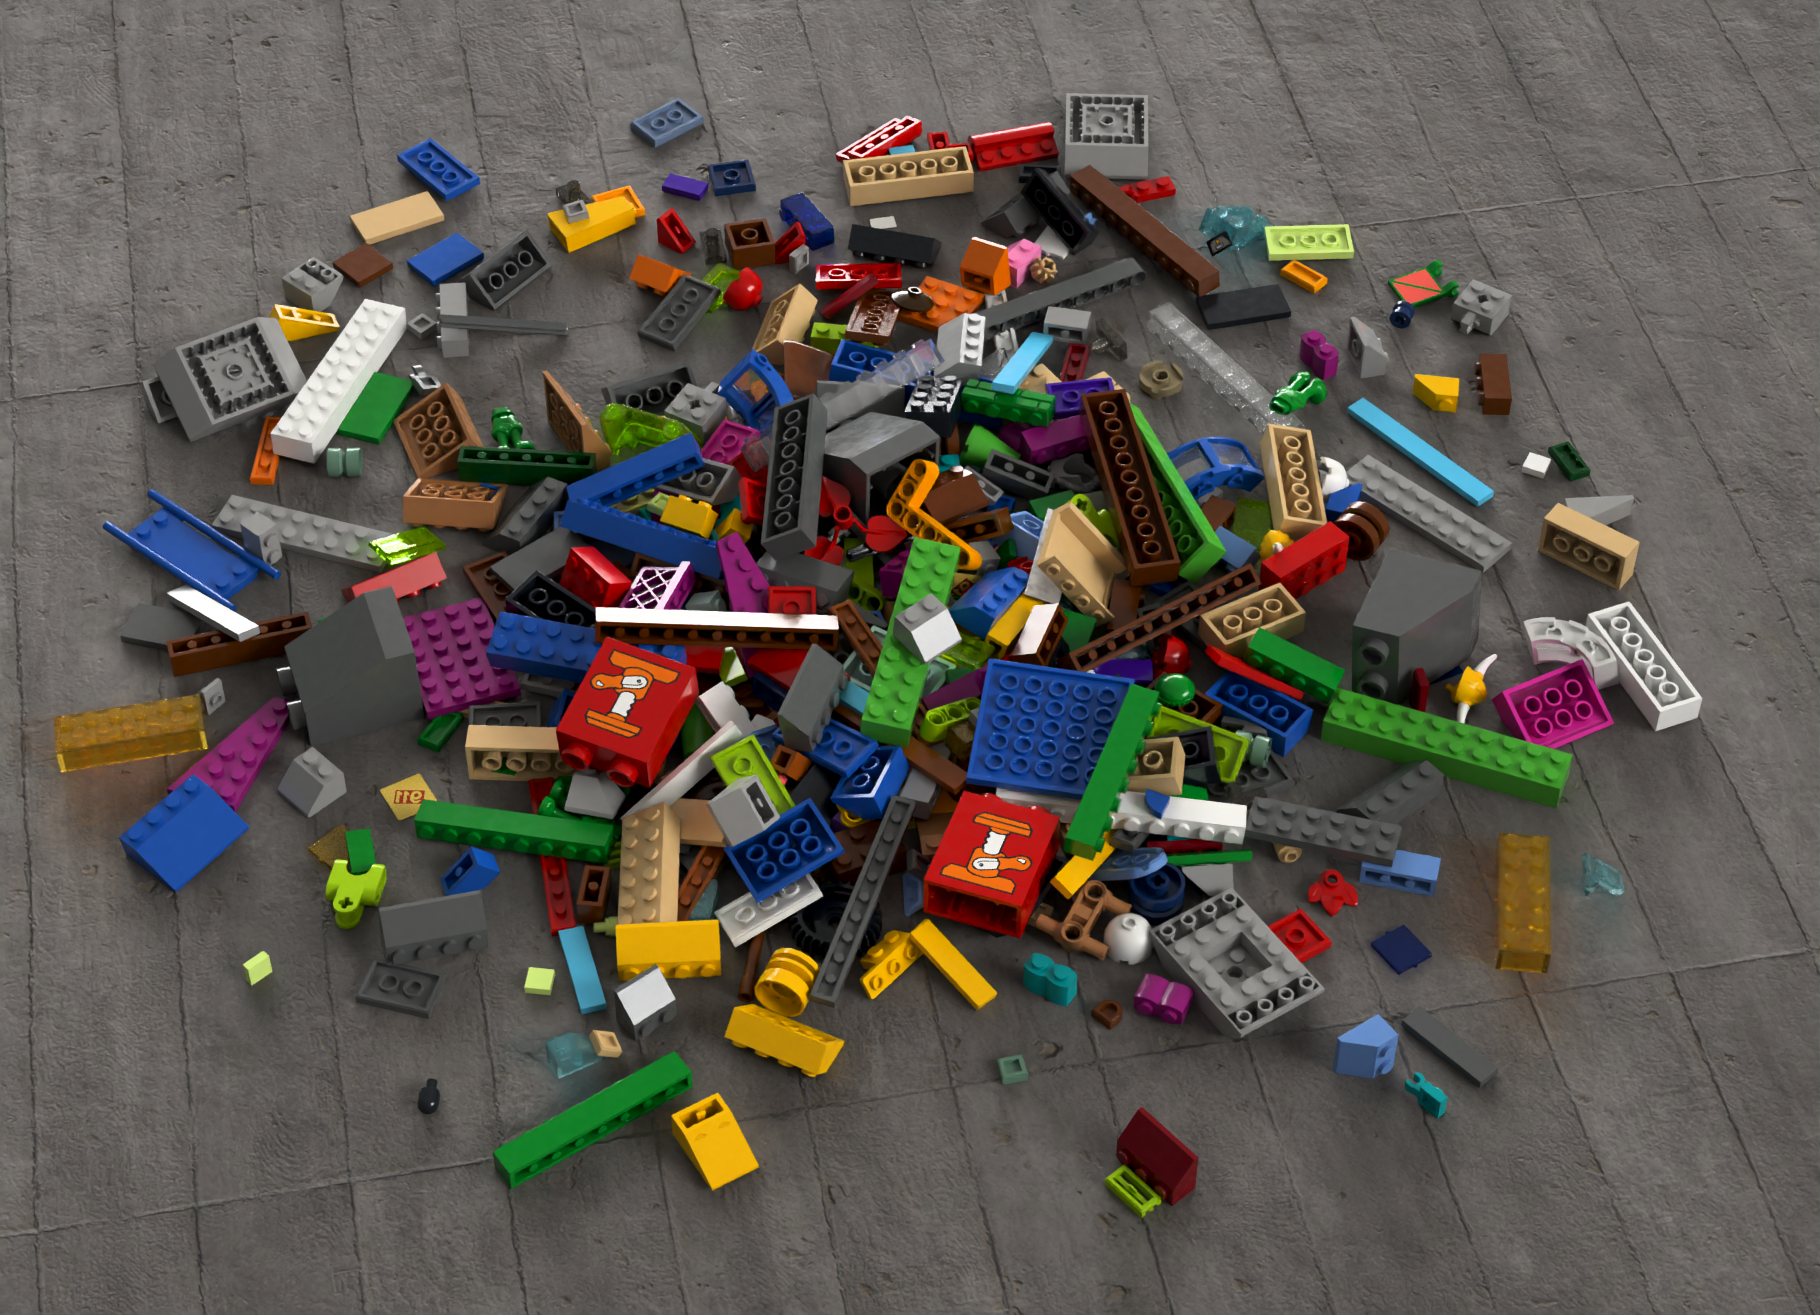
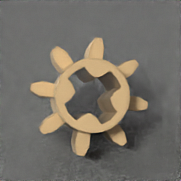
M1038 257L1030 267L1033 279L1040 282V284L1045 280L1047 283H1050L1058 272L1054 261L1047 257L1043 260Z

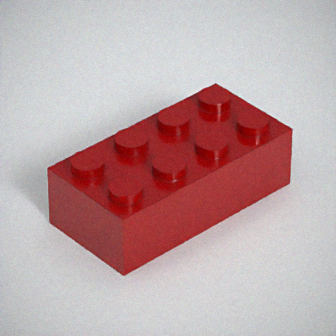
M1330 521L1261 562V584L1259 585V591L1281 583L1290 595L1297 599L1302 595L1308 594L1310 590L1318 585L1324 584L1336 574H1341L1346 568L1349 536Z

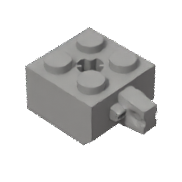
M1473 279L1453 303L1451 319L1460 322L1461 328L1459 332L1468 334L1475 328L1492 335L1509 315L1512 295Z
M711 382L705 389L687 383L664 411L666 429L680 436L692 433L697 443L705 445L727 414L726 398L718 395L720 385Z

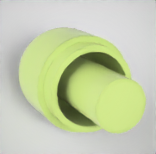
M618 916L605 918L604 922L593 923L594 933L605 932V936L616 937L615 925L618 923Z

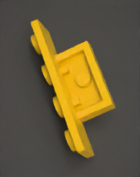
M924 919L914 930L930 919ZM896 930L888 932L884 939L876 946L870 948L867 954L860 960L863 968L869 970L860 978V982L869 999L876 998L923 954L909 938L910 933Z

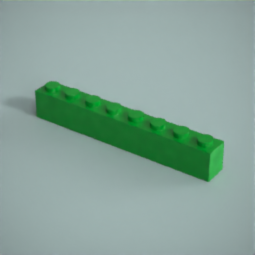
M1131 683L1065 837L1064 852L1091 861L1094 860L1096 852L1101 853L1105 843L1104 833L1110 832L1113 824L1112 814L1113 812L1118 813L1122 799H1120V795L1127 792L1130 783L1128 776L1135 773L1138 764L1136 757L1143 754L1146 745L1144 738L1151 735L1154 725L1152 719L1153 717H1158L1162 703L1158 702L1159 692Z
M423 799L414 818L417 838L607 864L615 845L613 825Z
M675 1051L661 1056L652 1064L636 1070L634 1074L614 1082L607 1089L594 1093L587 1100L569 1107L560 1115L547 1119L542 1125L531 1131L524 1132L520 1137L509 1143L499 1146L497 1150L493 1151L495 1168L510 1188L513 1189L693 1088L692 1072Z

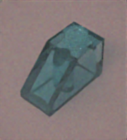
M568 1031L545 1041L547 1061L558 1079L606 1059L605 1056H597L588 1035Z

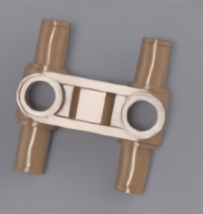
M1087 880L1074 893L1077 899L1064 921L1060 923L1040 913L1034 927L1054 936L1055 942L1059 943L1062 949L1067 952L1079 953L1084 951L1103 961L1108 953L1109 946L1090 937L1095 923L1102 911L1107 910L1120 915L1130 913L1132 905L1112 896L1113 893L1106 889V886L1101 881ZM1091 893H1096V894H1098L1100 897H1099V898H1091V897L1089 896V894H1091ZM1074 934L1078 938L1071 940L1068 939L1066 935Z

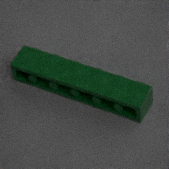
M461 446L457 460L459 480L467 482L532 485L546 477H551L571 485L597 473L596 453Z

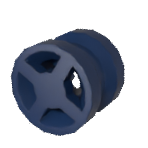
M1397 302L1390 314L1389 320L1391 324L1401 329L1408 327L1415 309L1409 302Z

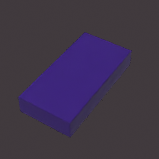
M672 173L669 174L662 184V191L698 201L702 199L708 190L707 182Z

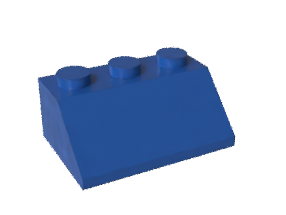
M900 745L878 746L848 779L843 776L841 777L830 798L831 801L861 819H883L892 795H897L910 769V765Z

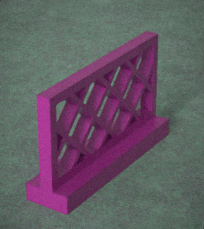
M681 562L679 568L642 567L619 608H629L637 604L638 606L633 609H650L656 606L655 609L680 610L697 581L691 562ZM647 575H656L645 581ZM670 576H673V578L668 581L664 580ZM661 581L662 584L652 589L650 588V586ZM644 589L647 590V591H645V592H643V593H641V594L635 596L636 593H638V592H640V591H642V590H644ZM665 590L664 594L656 596V594ZM650 597L653 598L652 600H649V601H647V602L641 604V601H644V600H646V599H648V598H650Z

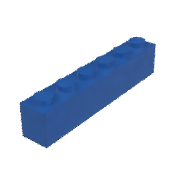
M688 433L566 487L571 501H577V498L610 507L705 466L697 441L692 433Z

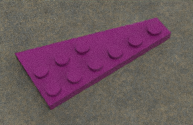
M738 532L718 540L715 546L720 568L725 578L726 593L729 595L730 611L768 613L767 589L770 585ZM741 647V658L745 665L747 682L752 680L753 676L758 673L748 666L747 660L761 648Z
M274 696L167 788L168 795L194 774L209 785L236 812L290 722L286 702L291 700Z

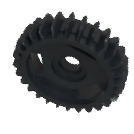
M830 879L829 884H824L820 881L818 887L823 897L789 916V929L792 939L795 940L797 947L801 946L803 953L809 951L811 958L819 955V960L821 961L826 957L837 928L830 927L829 924L833 921H841L854 889L851 880L848 884H843L842 879L839 880V883H833ZM879 902L876 904L856 953L858 957H861V950L867 953L869 946H875L876 940L880 937L882 912ZM805 918L812 920L816 933L811 932L806 927Z

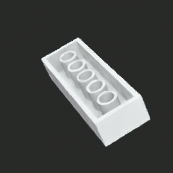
M1630 602L1588 614L1586 627L1598 637L1600 636L1612 650L1617 660L1620 684L1655 731L1698 718L1702 697Z

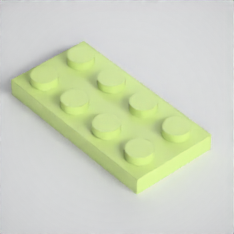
M1349 224L1272 226L1264 228L1269 261L1348 259L1354 256Z

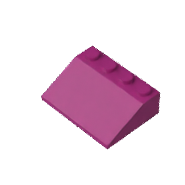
M1583 659L1502 691L1492 699L1502 722L1516 739L1552 749L1614 724Z

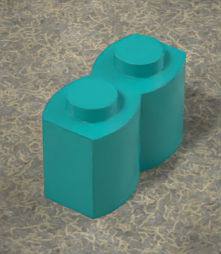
M1033 953L1024 964L1023 984L1031 992L1045 995L1054 1004L1068 1006L1076 996L1077 974L1067 966L1055 964L1052 959L1043 954Z

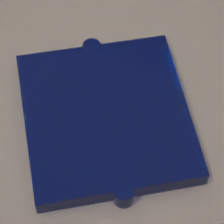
M1405 925L1391 932L1386 931L1384 936L1371 942V947L1398 975L1412 967L1417 968L1419 963L1432 957V953Z

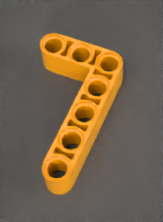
M914 460L887 504V515L914 537L961 547L957 569L966 571L978 570L982 564L980 553L920 509L939 475V468L936 463L931 461Z

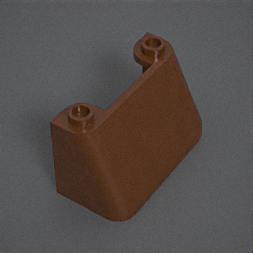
M784 340L785 383L794 400L813 394L817 380H829L831 363L835 354L794 340Z

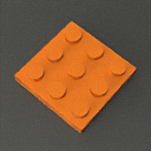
M926 276L918 288L933 299V308L927 312H911L902 309L899 321L936 333V330L941 325L946 324L961 314L976 313L985 301V294Z

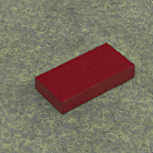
M1416 668L1413 672L1409 703L1412 709L1426 712L1430 684L1423 668Z

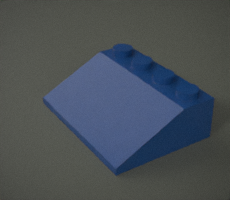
M192 774L121 835L119 839L128 857L176 893L245 833L249 826L209 785Z
M811 798L779 815L780 818L765 831L733 847L727 845L723 848L733 868L757 903L845 852Z

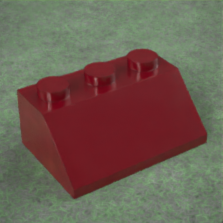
M1143 1107L1138 1109L1117 1140L1116 1156L1122 1165L1128 1166L1162 1200L1167 1201L1173 1206L1195 1189L1198 1156Z

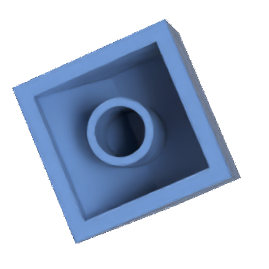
M1379 1014L1375 1015L1337 1038L1333 1071L1339 1074L1375 1078L1380 1074L1388 1073L1394 1066L1399 1035Z

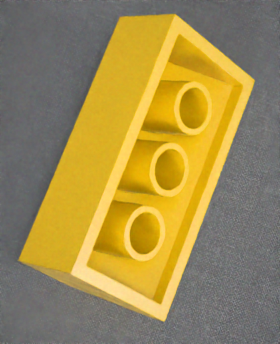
M719 920L615 925L619 981H629L655 964L660 968L665 979L721 976Z
M755 1004L734 1007L724 1036L731 1039L732 1044L737 1047L746 1048L748 1046L755 1049L754 1053L766 1058L770 1056L778 1059L779 1064L787 1067L797 1066L802 1068L801 1072L812 1077L827 1072L845 1042Z

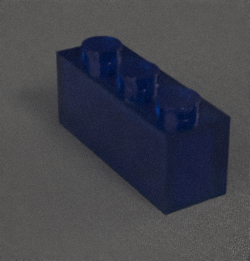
M803 192L780 200L781 209L779 210V215L782 221H785L790 228L797 221L800 222L805 234V244L812 251L834 243V226Z

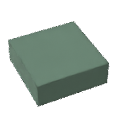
M1022 1054L997 1059L996 1064L1002 1085L1028 1081V1072Z

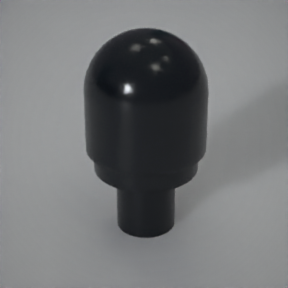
M433 1078L427 1079L426 1087H423L419 1092L417 1103L418 1109L427 1115L433 1114L438 1109L440 1092L436 1088L438 1081Z

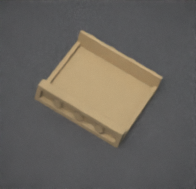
M1070 501L1053 510L1037 566L1084 615L1097 618L1095 627H1098L1114 619V615L1107 609L1113 580L1117 574L1127 570L1123 556Z

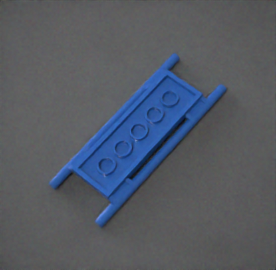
M153 489L148 491L147 496L163 506V508L129 533H125L108 521L103 524L105 531L188 586L234 612L237 607L228 599L255 580L260 570L275 580L281 576L280 571ZM183 521H186L190 525L194 526L195 528H197L213 540L217 541L233 553L237 554L239 557L237 558L217 544L213 543L212 541H210L194 529L184 524Z

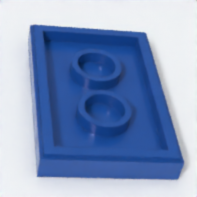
M455 233L407 260V266L432 286H436L482 260L484 252L459 233Z

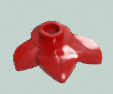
M1333 869L1324 871L1320 875L1319 881L1312 884L1307 892L1308 902L1317 903L1321 901L1324 910L1331 917L1339 912L1343 903L1356 907L1358 903V895L1355 888L1349 883L1344 882L1342 874ZM1328 878L1335 879L1336 883H1330Z

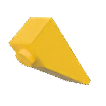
M275 304L269 318L277 319L287 341L338 331L340 328L335 315L331 313Z

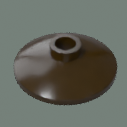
M917 287L897 289L893 291L891 296L895 305L911 312H927L934 306L933 299Z
M714 767L683 795V798L697 800L713 799L726 786Z

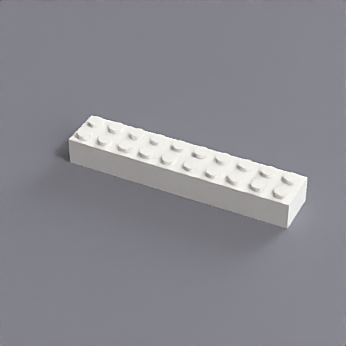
M368 299L363 301L270 433L273 454L315 464L373 373L378 372L406 331L405 308Z

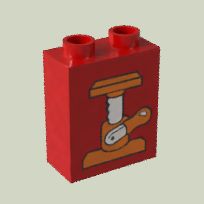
M606 637L556 728L562 761L569 767L579 771H586L589 766L604 771L612 782L623 787H632L634 783L650 788L699 695L696 668Z
M963 791L924 877L923 912L1021 939L1059 848L1060 816L1052 815L1043 807L1030 806L1026 808L1004 802L1000 797L991 793L978 795Z

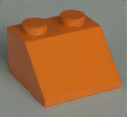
M638 254L629 279L636 281L635 285L648 289V286L655 288L654 293L666 296V293L672 290L684 274L690 277L692 274Z

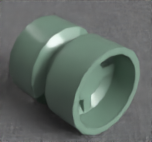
M328 448L327 472L329 477H342L344 473L348 477L362 476L363 461L361 448H347L346 451H342L341 448Z
M1237 730L1236 734L1251 739L1242 763L1249 760L1251 765L1265 768L1271 750L1272 738L1261 735L1253 738L1252 733Z

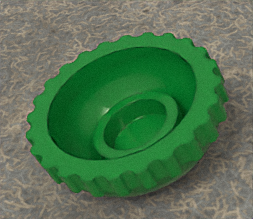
M1179 673L1164 675L1158 679L1154 687V691L1159 692L1158 701L1163 705L1171 707L1189 704L1196 692L1194 683L1187 676Z

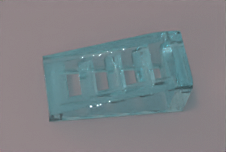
M717 879L710 881L692 910L689 921L714 920V912L716 911L719 899Z

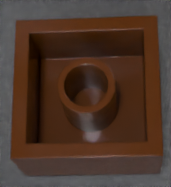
M766 218L724 224L725 246L734 270L775 264V242Z

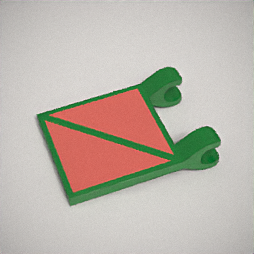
M1440 260L1433 261L1425 268L1388 280L1389 286L1401 301L1409 302L1413 307L1445 296L1455 297L1459 294L1456 289L1459 287V284L1456 281H1450L1442 288L1433 277L1440 276L1443 272L1440 268L1443 266Z

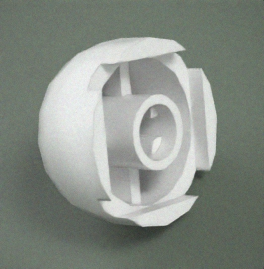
M1322 456L1320 457L1322 460H1316L1323 502H1328L1331 493L1349 487V480L1343 465L1331 458Z
M1134 913L1117 915L1108 923L1104 932L1103 944L1109 946L1107 955L1116 962L1120 963V960L1128 961V964L1132 965L1143 962L1150 957L1154 945L1149 935V930L1152 929L1149 922L1142 916Z

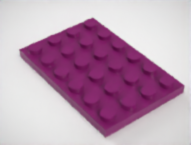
M482 598L403 617L415 651L422 704L428 719L469 709V706L485 705L521 695L520 686L512 670L490 666L486 651L495 625Z

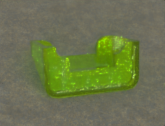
M618 403L606 406L599 416L605 441L609 444L612 453L617 455L623 447L629 446V449L633 450L638 442L658 447L688 433H692L700 450L703 448L700 436L683 423Z

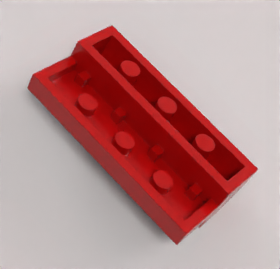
M909 116L901 120L894 118L836 153V159L838 162L843 163V160L889 155V148L905 146L920 137L922 123L920 120Z
M1050 122L971 135L967 140L971 143L979 172L1058 158L1059 155L1053 136L1055 131Z

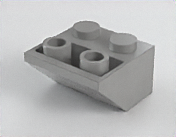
M312 257L282 278L285 298L302 309L321 312L331 305L343 280V275L315 257Z
M757 774L738 778L706 804L729 847H733L765 831L780 818Z

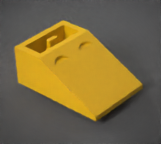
M719 1093L713 1094L671 1115L674 1137L712 1191L759 1168L739 1125Z

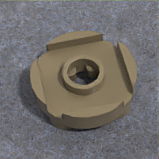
M1152 361L1142 367V372L1139 375V385L1143 391L1150 394L1152 399L1158 400L1162 397L1179 393L1182 390L1183 372L1177 365L1170 363L1169 366L1163 364V361Z

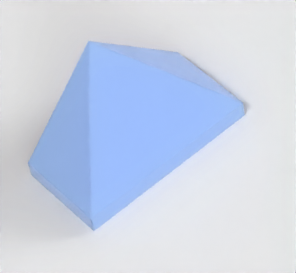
M909 873L903 875L904 915L910 916L923 908L924 882Z

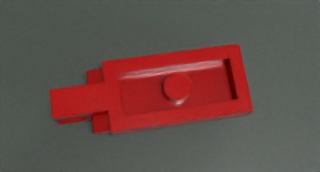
M1169 176L1118 187L1131 199L1135 200L1136 203L1174 196L1176 194V188Z

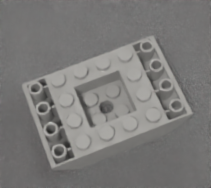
M1066 93L1064 177L1070 178L1071 174L1091 165L1107 179L1147 180L1148 95Z
M256 317L175 347L153 364L190 442L290 405L307 382L276 318ZM231 368H238L241 371V375L237 377L231 376L229 370Z
M1232 887L1149 930L1150 938L1163 968L1177 983L1186 985L1194 990L1193 1002L1223 1036L1242 1037L1325 991V988ZM1235 972L1240 974L1241 977H1230L1228 974Z

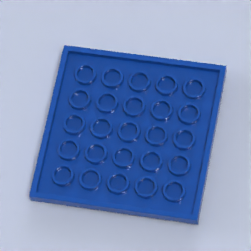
M989 658L966 783L1082 800L1131 683L1134 684L1135 679Z

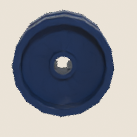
M1167 862L1162 868L1149 875L1130 879L1128 903L1132 905L1131 913L1142 916L1153 926L1161 925L1181 914L1184 907L1185 877L1179 868Z

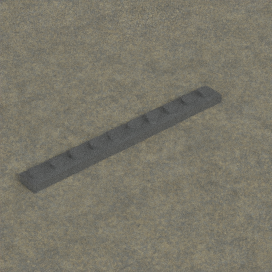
M892 795L810 993V1001L832 1008L835 1007L916 809V801Z

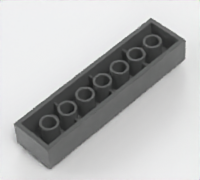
M814 393L774 408L761 545L775 561L816 547L828 410Z

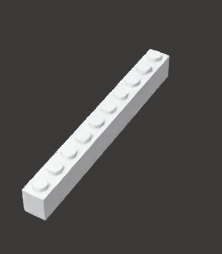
M1001 788L996 789V795L1004 802L1026 808L1030 806L1043 807L1052 815L1060 816V822L1072 823L1081 800ZM1127 791L1126 794L1121 793L1120 799L1122 801L1118 813L1113 812L1111 817L1113 818L1112 829L1121 828L1128 831L1243 844L1247 806L1169 796V805L1162 818L1158 819L1151 814V810L1144 802L1146 793Z

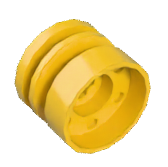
M792 948L775 950L754 987L755 995L758 1001L772 1012L785 1017L801 1015L810 1000V993L820 968L810 956Z

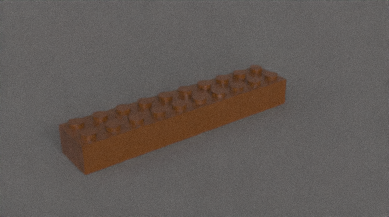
M1118 389L1081 394L1080 418L1132 587L1178 580L1180 569L1179 556L1126 390Z

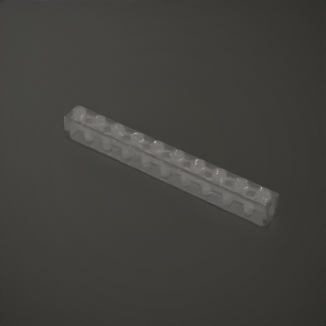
M1170 302L1149 311L1147 322L1149 331L1154 333L1164 345H1167L1190 369L1194 370L1204 382H1207L1217 394H1220L1244 419L1254 425L1257 431L1264 434L1268 423L1304 429L1305 425L1292 413L1279 415L1269 408V404L1273 396Z
M930 338L925 342L921 339L911 345V350L907 352L904 349L893 355L894 359L887 363L884 360L874 366L876 370L870 373L866 370L856 376L857 380L850 384L849 381H846L837 387V392L832 394L829 391L819 397L821 403L828 410L826 431L939 368L945 360L932 339ZM773 423L763 429L764 433L756 436V434L747 437L744 440L745 444L740 449L754 472L769 464Z

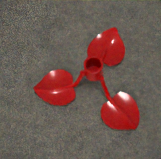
M822 476L819 516L823 518L834 516L836 525L834 527V536L832 541L827 537H817L816 547L805 550L804 555L839 566L844 557L843 549L835 545L839 530H847L853 524L863 533L867 534V546L873 551L880 553L888 552L895 548L906 538L907 532L903 527L886 516L870 518L867 523L868 529L864 528L857 518H853L852 511L848 507L851 500L849 491L840 483Z

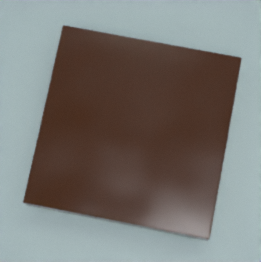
M365 243L333 261V268L360 288L392 270L393 263L369 244Z

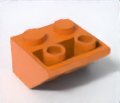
M976 237L972 238L960 265L962 286L993 296L1011 286L1008 247Z

